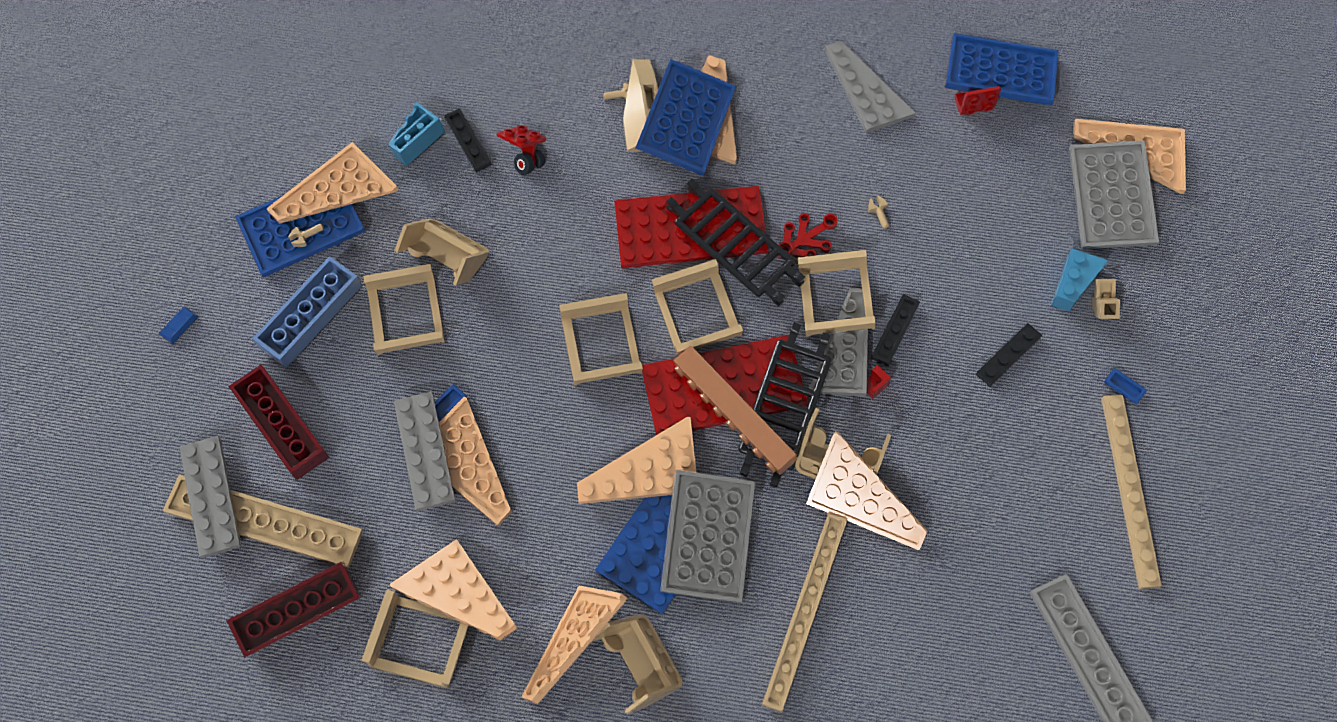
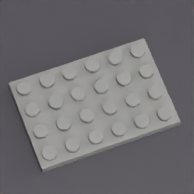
M1145 140L1070 145L1069 153L1081 248L1097 249L1158 245L1159 237Z
M682 470L675 471L660 592L742 603L755 487L754 481Z

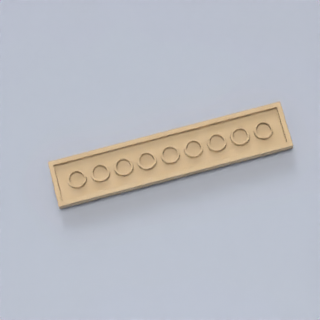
M179 475L163 512L193 521L185 476ZM231 490L240 536L332 564L344 561L347 568L350 567L364 532L361 528Z

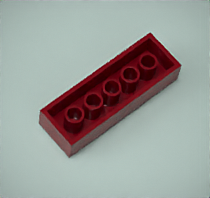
M262 364L228 386L296 480H299L330 458Z
M341 561L227 619L226 622L245 658L360 599L362 596L345 562Z

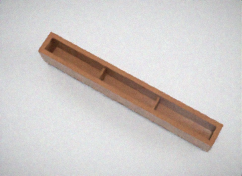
M691 345L673 360L676 366L674 368L681 377L685 376L688 379L687 383L693 390H699L703 401L706 404L710 402L714 406L713 411L719 417L723 416L727 420L725 423L732 431L736 429L740 433L739 438L746 445L749 443L754 448L752 449L753 453L759 459L763 458L767 462L765 465L772 473L776 471L781 475L797 461L795 452Z

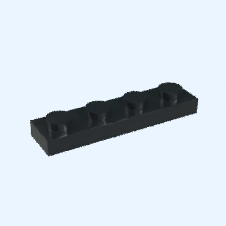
M459 108L444 115L447 124L475 173L491 166L490 159L461 109Z
M902 295L871 356L872 360L889 367L920 301L907 295Z
M1027 323L977 371L976 375L991 387L1042 337V334Z

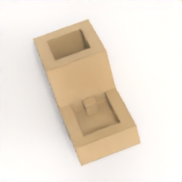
M1114 278L1095 279L1092 307L1094 315L1099 319H1120V299L1115 298L1116 279Z

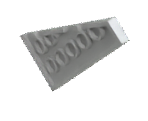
M842 41L825 46L824 50L865 133L915 117L916 113Z
M849 289L837 320L866 317L862 289ZM868 329L831 333L824 355L830 356L832 362L820 395L866 397ZM821 361L816 370L817 372H820L823 362ZM813 379L809 389H814L816 379Z

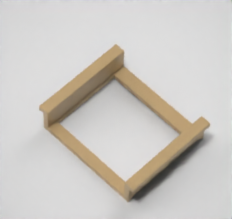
M866 250L798 258L799 272L805 276L801 292L806 338L811 335L823 334V332L834 333L875 329ZM860 268L866 317L814 323L809 274Z
M716 259L652 279L654 293L677 357L690 345L696 350L736 336L742 337L743 329L736 320L719 275ZM710 278L729 328L681 343L663 293Z
M431 264L363 276L368 291L375 339L373 347L377 356L396 350L439 342L445 343ZM427 282L435 332L385 341L377 291Z
M627 293L559 305L574 386L595 380L642 373V363L639 360L628 309ZM621 311L632 363L581 372L571 320Z
M386 590L361 661L367 663L370 668L449 689L469 625L460 623L443 675L378 658L396 606L457 621L451 616L444 615L437 609L430 608L414 600L398 597L394 591Z

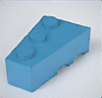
M417 102L413 105L414 109L411 114L406 116V122L402 128L399 127L388 144L395 158L405 166L409 165L445 132L440 119Z
M1072 248L1066 258L1051 306L1070 312L1088 287L1103 271L1109 260Z

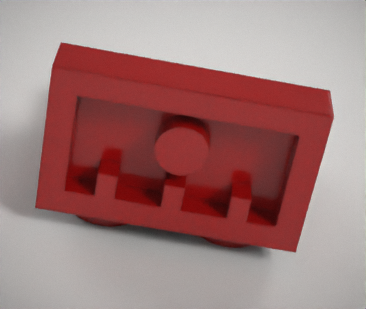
M997 86L971 92L956 93L954 99L960 115H971L975 112H987L994 109L1001 88Z

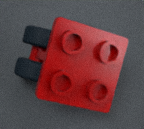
M518 125L516 128L497 132V137L521 148L523 153L517 154L514 159V166L518 173L526 175L533 171L534 166L541 168L545 164L544 154L540 150L535 149V144L546 142V137L540 135L539 132L529 130L524 125Z

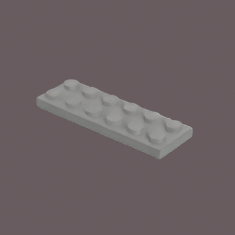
M432 391L395 400L394 406L415 510L418 512L456 502Z
M214 436L179 446L199 557L206 558L242 547L221 438Z

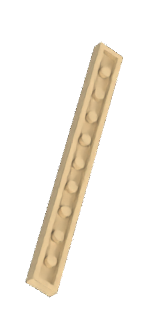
M1123 395L1103 396V410L1138 588H1160L1162 585Z
M831 513L827 515L762 703L764 707L782 713L847 522L845 518Z

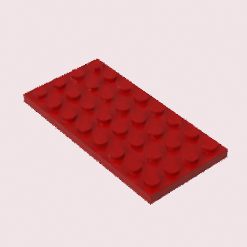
M759 186L716 190L766 234ZM691 193L614 200L621 269L714 259L675 225L674 221L678 216L666 208L668 205L666 201L670 197H673L684 210H687L699 198ZM711 197L684 223L692 229L719 203ZM724 209L697 234L703 240H706L732 214ZM739 220L736 221L710 246L719 252L746 226ZM753 232L749 233L724 258L741 256L759 238ZM764 244L753 255L767 254L768 245Z
M789 335L699 354L753 409L776 342L778 340L787 341ZM783 348L779 358L797 364L795 353ZM674 359L642 365V375L656 435L686 417L691 418L692 431L726 424L727 420L723 416L719 417L713 411L714 406L710 402L706 404L703 401L699 390H693L687 383L688 379L685 376L681 377L675 371ZM776 366L773 376L803 386L799 373ZM770 383L767 394L808 407L806 395ZM764 401L760 411L771 415L790 410Z

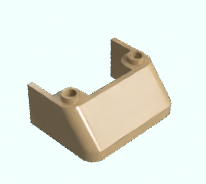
M424 219L404 224L394 250L397 253L408 250L415 257L428 255L454 270L453 275L455 279L453 284L455 286L470 281L489 254L488 248L435 219Z
M818 408L815 409L809 421L795 464L799 473L814 479L818 475L829 445L825 444L827 439L824 429L815 426L820 410ZM887 434L882 450L869 447L861 457L876 474L891 437L890 434Z
M643 614L608 622L591 641L602 639L607 650L611 652L620 651L638 685L632 693L635 703L625 709L626 714L650 706L673 693L683 684L678 670L651 621Z

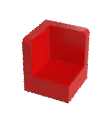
M878 365L872 369L871 375L867 378L866 393L872 399L887 388L891 377Z

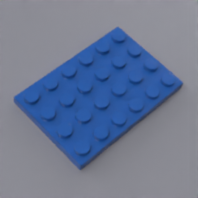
M953 33L945 88L971 92L1000 86L999 97L1052 106L1055 95L1059 50Z
M670 59L635 148L703 176L736 86Z
M280 196L235 216L263 278L365 232L352 204L279 224L266 208L282 197ZM318 224L323 225V231L306 239L307 246L294 247L291 242L298 240L299 237L291 241L288 238L289 234L296 227H298L299 231H305Z
M672 495L644 498L595 569L596 573L661 615L665 613L677 595L660 592Z

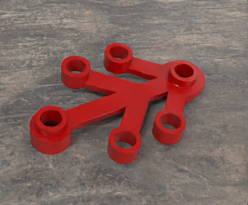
M802 213L799 215L797 239L790 242L791 234L795 231V225L787 222L784 225L783 242L778 245L787 250L789 255L797 257H808V254L817 255L813 249L807 251L796 249L801 245L820 248L822 252L828 253L832 246L830 241H819L812 238L825 230L835 229L838 223L837 216L831 213L826 214L823 218V223L805 233L810 216L807 213Z

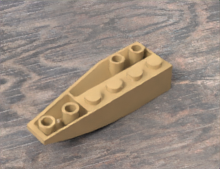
M647 59L632 60L623 117L627 152H643L635 147L658 91L651 62Z

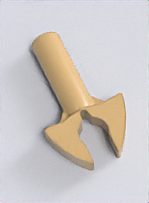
M623 83L622 90L604 93V99L620 97L626 99L628 83Z
M877 196L876 200L879 204V207H877V205L873 204L872 198H870L868 213L875 212L882 228H888L889 223L883 211L884 208H887L888 203L880 196Z
M318 224L305 231H299L298 227H296L289 234L288 238L291 241L299 237L298 240L291 242L294 247L307 246L306 239L323 231L324 227L322 224Z

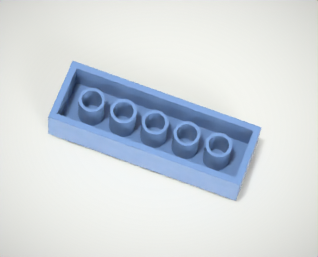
M329 256L259 330L252 340L258 348L287 368L362 287L358 276Z

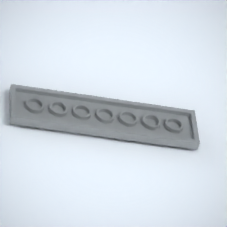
M1065 574L1030 591L1032 599L1103 722H1153L1068 575Z

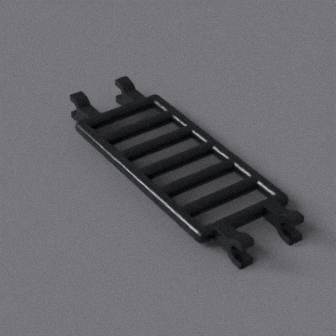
M692 178L687 182L689 186L687 190L699 199L687 210L678 205L673 197L666 201L668 204L666 208L678 216L674 221L675 225L712 258L716 259L721 266L755 296L760 297L765 293L779 307L784 303L783 299L785 296L772 287L773 284L784 274L791 278L799 288L804 284L805 276L793 268L796 260L713 188L705 192ZM711 197L714 198L719 204L692 229L684 223ZM724 209L729 211L732 216L706 240H703L697 234ZM739 220L746 226L719 252L710 246L736 221ZM753 232L759 239L732 264L729 263L724 256L749 233ZM764 244L768 245L773 251L746 276L737 270ZM779 255L786 263L758 288L751 280Z
M794 322L788 340H778L776 342L753 410L764 421L798 433L795 444L783 440L795 452L798 458L809 421L816 408L832 359L830 356L824 355L830 334L823 332L817 351H813L795 344L801 324ZM784 348L823 362L820 372L780 359L782 349ZM776 366L816 379L814 389L812 390L773 376ZM770 383L811 397L808 407L767 394ZM766 401L803 414L802 424L798 425L761 412L763 402ZM741 440L738 451L745 454L746 457L740 475L747 477L753 459L759 458L753 453L751 448L747 447L748 444H744ZM794 462L787 470H793L795 468L796 462ZM776 471L769 485L777 488L781 475Z

